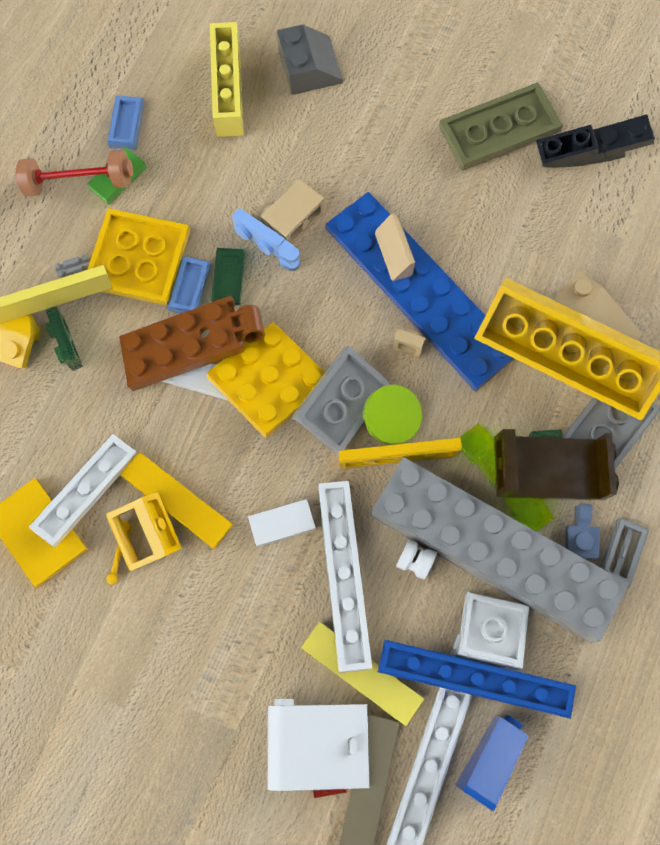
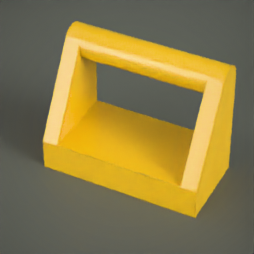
M158 492L141 497L105 514L129 571L182 549ZM135 509L153 551V555L138 560L120 518L121 514Z

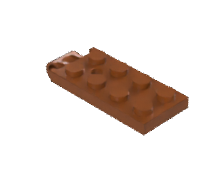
M230 295L119 336L128 388L135 391L243 353L245 348L242 340L252 343L263 339L265 336L259 307L256 305H245L235 311L234 299ZM209 329V335L207 337L202 338L201 334L205 330Z

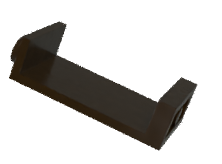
M502 429L494 436L497 497L604 501L617 494L619 478L615 473L614 467L616 446L612 442V433H605L597 439L516 436L515 429Z

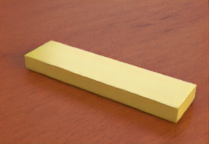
M104 265L0 297V324L111 289L112 286Z
M321 622L317 624L301 647L302 650L404 726H407L424 700L423 697L394 676L378 673L379 665L372 661L371 670L339 673L335 633Z

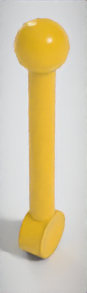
M122 521L128 534L132 528L131 524L127 521ZM118 544L111 573L106 577V581L110 585L118 582L117 571L122 554Z

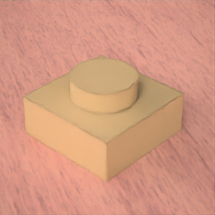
M397 328L392 349L420 358L426 338L422 337L417 331Z

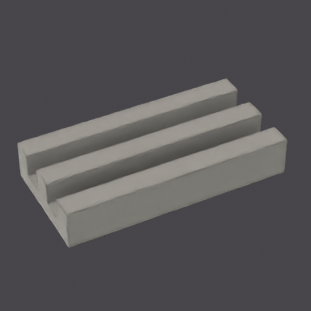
M618 518L600 568L627 582L629 588L649 529ZM623 527L627 528L619 554L617 556L613 571L610 572L609 569ZM635 531L639 534L625 576L622 577L619 575Z

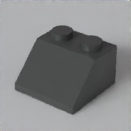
M303 24L277 30L278 50L291 95L343 83L328 35Z

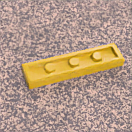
M461 438L339 451V466L341 469L394 464L400 463L403 457L412 462L458 457L462 449Z
M138 452L120 474L122 478L145 496L158 492L166 512L214 550L233 528L232 523L141 452Z

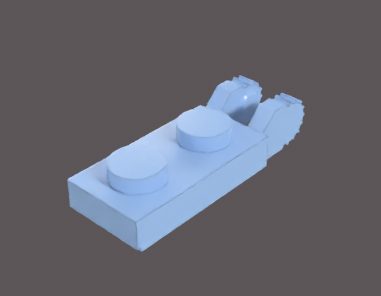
M241 208L235 211L232 215L234 230L241 238L245 240L251 239L257 243L258 248L267 255L272 253L278 257L280 266L283 268H287L290 271L299 268L300 252L297 247H294L284 237Z

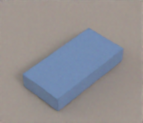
M116 96L107 141L109 148L124 149L126 147L129 150H136L144 108L143 98Z
M185 256L182 257L168 302V311L181 314L200 306L211 269L210 262Z

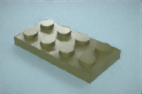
M538 82L441 119L439 123V128L462 170L536 142L538 139L559 133L563 127Z

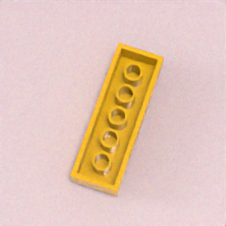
M506 277L474 338L641 421L660 392V351Z

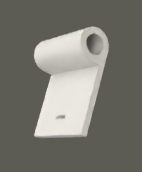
M274 699V706H268V790L369 788L367 704L294 705V699Z

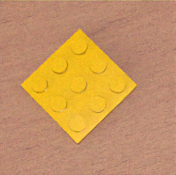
M107 208L88 269L104 265L112 288L101 292L168 306L190 234V227L186 224Z
M274 322L264 328L265 336L263 339L252 343L246 342L243 353L224 359L206 373L207 379L266 439L292 418L293 414L325 373Z

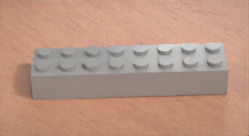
M405 457L402 458L372 510L371 517L407 538L418 542V544L426 549L430 548L437 551V555L518 602L528 605L530 609L589 643L601 641L629 586L627 582Z

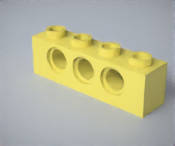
M237 22L210 23L212 113L216 136H244L241 55Z

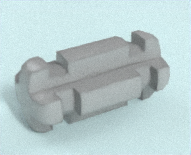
M84 254L82 258L75 257L63 261V264L57 263L55 270L59 278L65 277L64 275L69 276L84 271L83 269H88L90 260Z

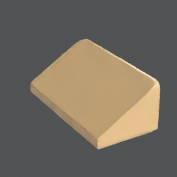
M396 212L391 213L376 229L375 235L392 281L412 276L415 260L398 214Z

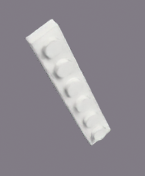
M349 481L319 483L318 492L339 673L371 670L372 661Z

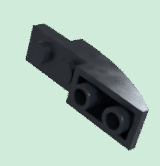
M646 114L593 129L592 124L538 139L536 144L543 167H576L624 158L626 151L654 144L655 137Z

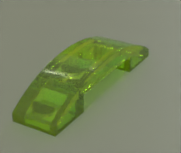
M478 423L458 437L461 438V451L472 465L476 464L496 490L494 437ZM502 497L512 510L510 512L512 517L536 532L554 520L543 499Z

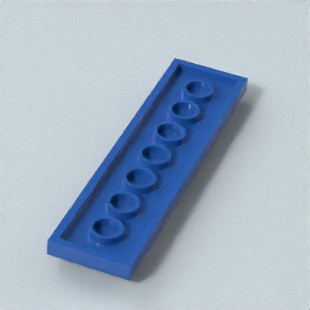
M368 191L326 223V230L474 391H477L515 359L474 339L486 315L404 228L403 231L415 260L414 272L410 277L392 281L375 235L376 229L390 214Z

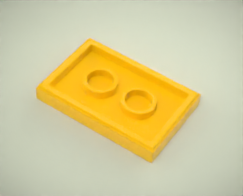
M34 478L0 503V539L33 586L38 589L89 551V549L74 529L54 548L29 528L53 501L39 480Z

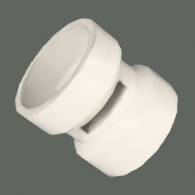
M408 539L396 567L403 571L409 569L415 573L416 577L425 580L437 555V551L430 548L423 549L419 547L418 542ZM415 555H418L416 562L413 563Z

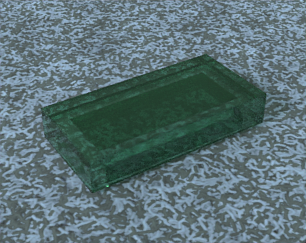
M216 249L211 302L231 295L234 299V305L241 306L246 257L245 249Z

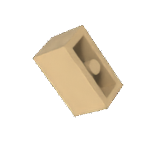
M299 178L293 185L289 184L286 186L281 196L274 203H270L264 208L261 214V222L284 237L285 240L294 244L325 213L324 198Z

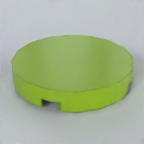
M396 384L386 385L372 392L365 401L362 412L363 421L365 420L366 429L369 434L378 442L388 445L404 443L413 438L420 429L423 417L421 404L416 395L406 387Z

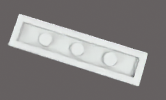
M112 434L29 528L52 547L56 548L120 476L121 472L137 455V452Z

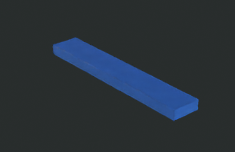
M384 640L378 673L571 719L576 685Z

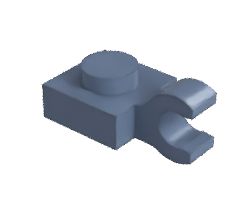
M579 503V506H575L574 510L575 526H566L565 548L584 559L596 560L599 559L600 527H590L592 504Z

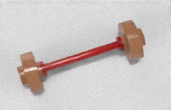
M123 149L111 150L105 167L42 173L36 160L28 158L18 160L15 179L24 196L40 195L42 183L46 179L107 174L115 188H124L130 185L131 177L133 176V166Z

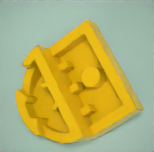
M31 314L0 324V362L18 368L27 367L34 340L39 341L40 327L36 324Z

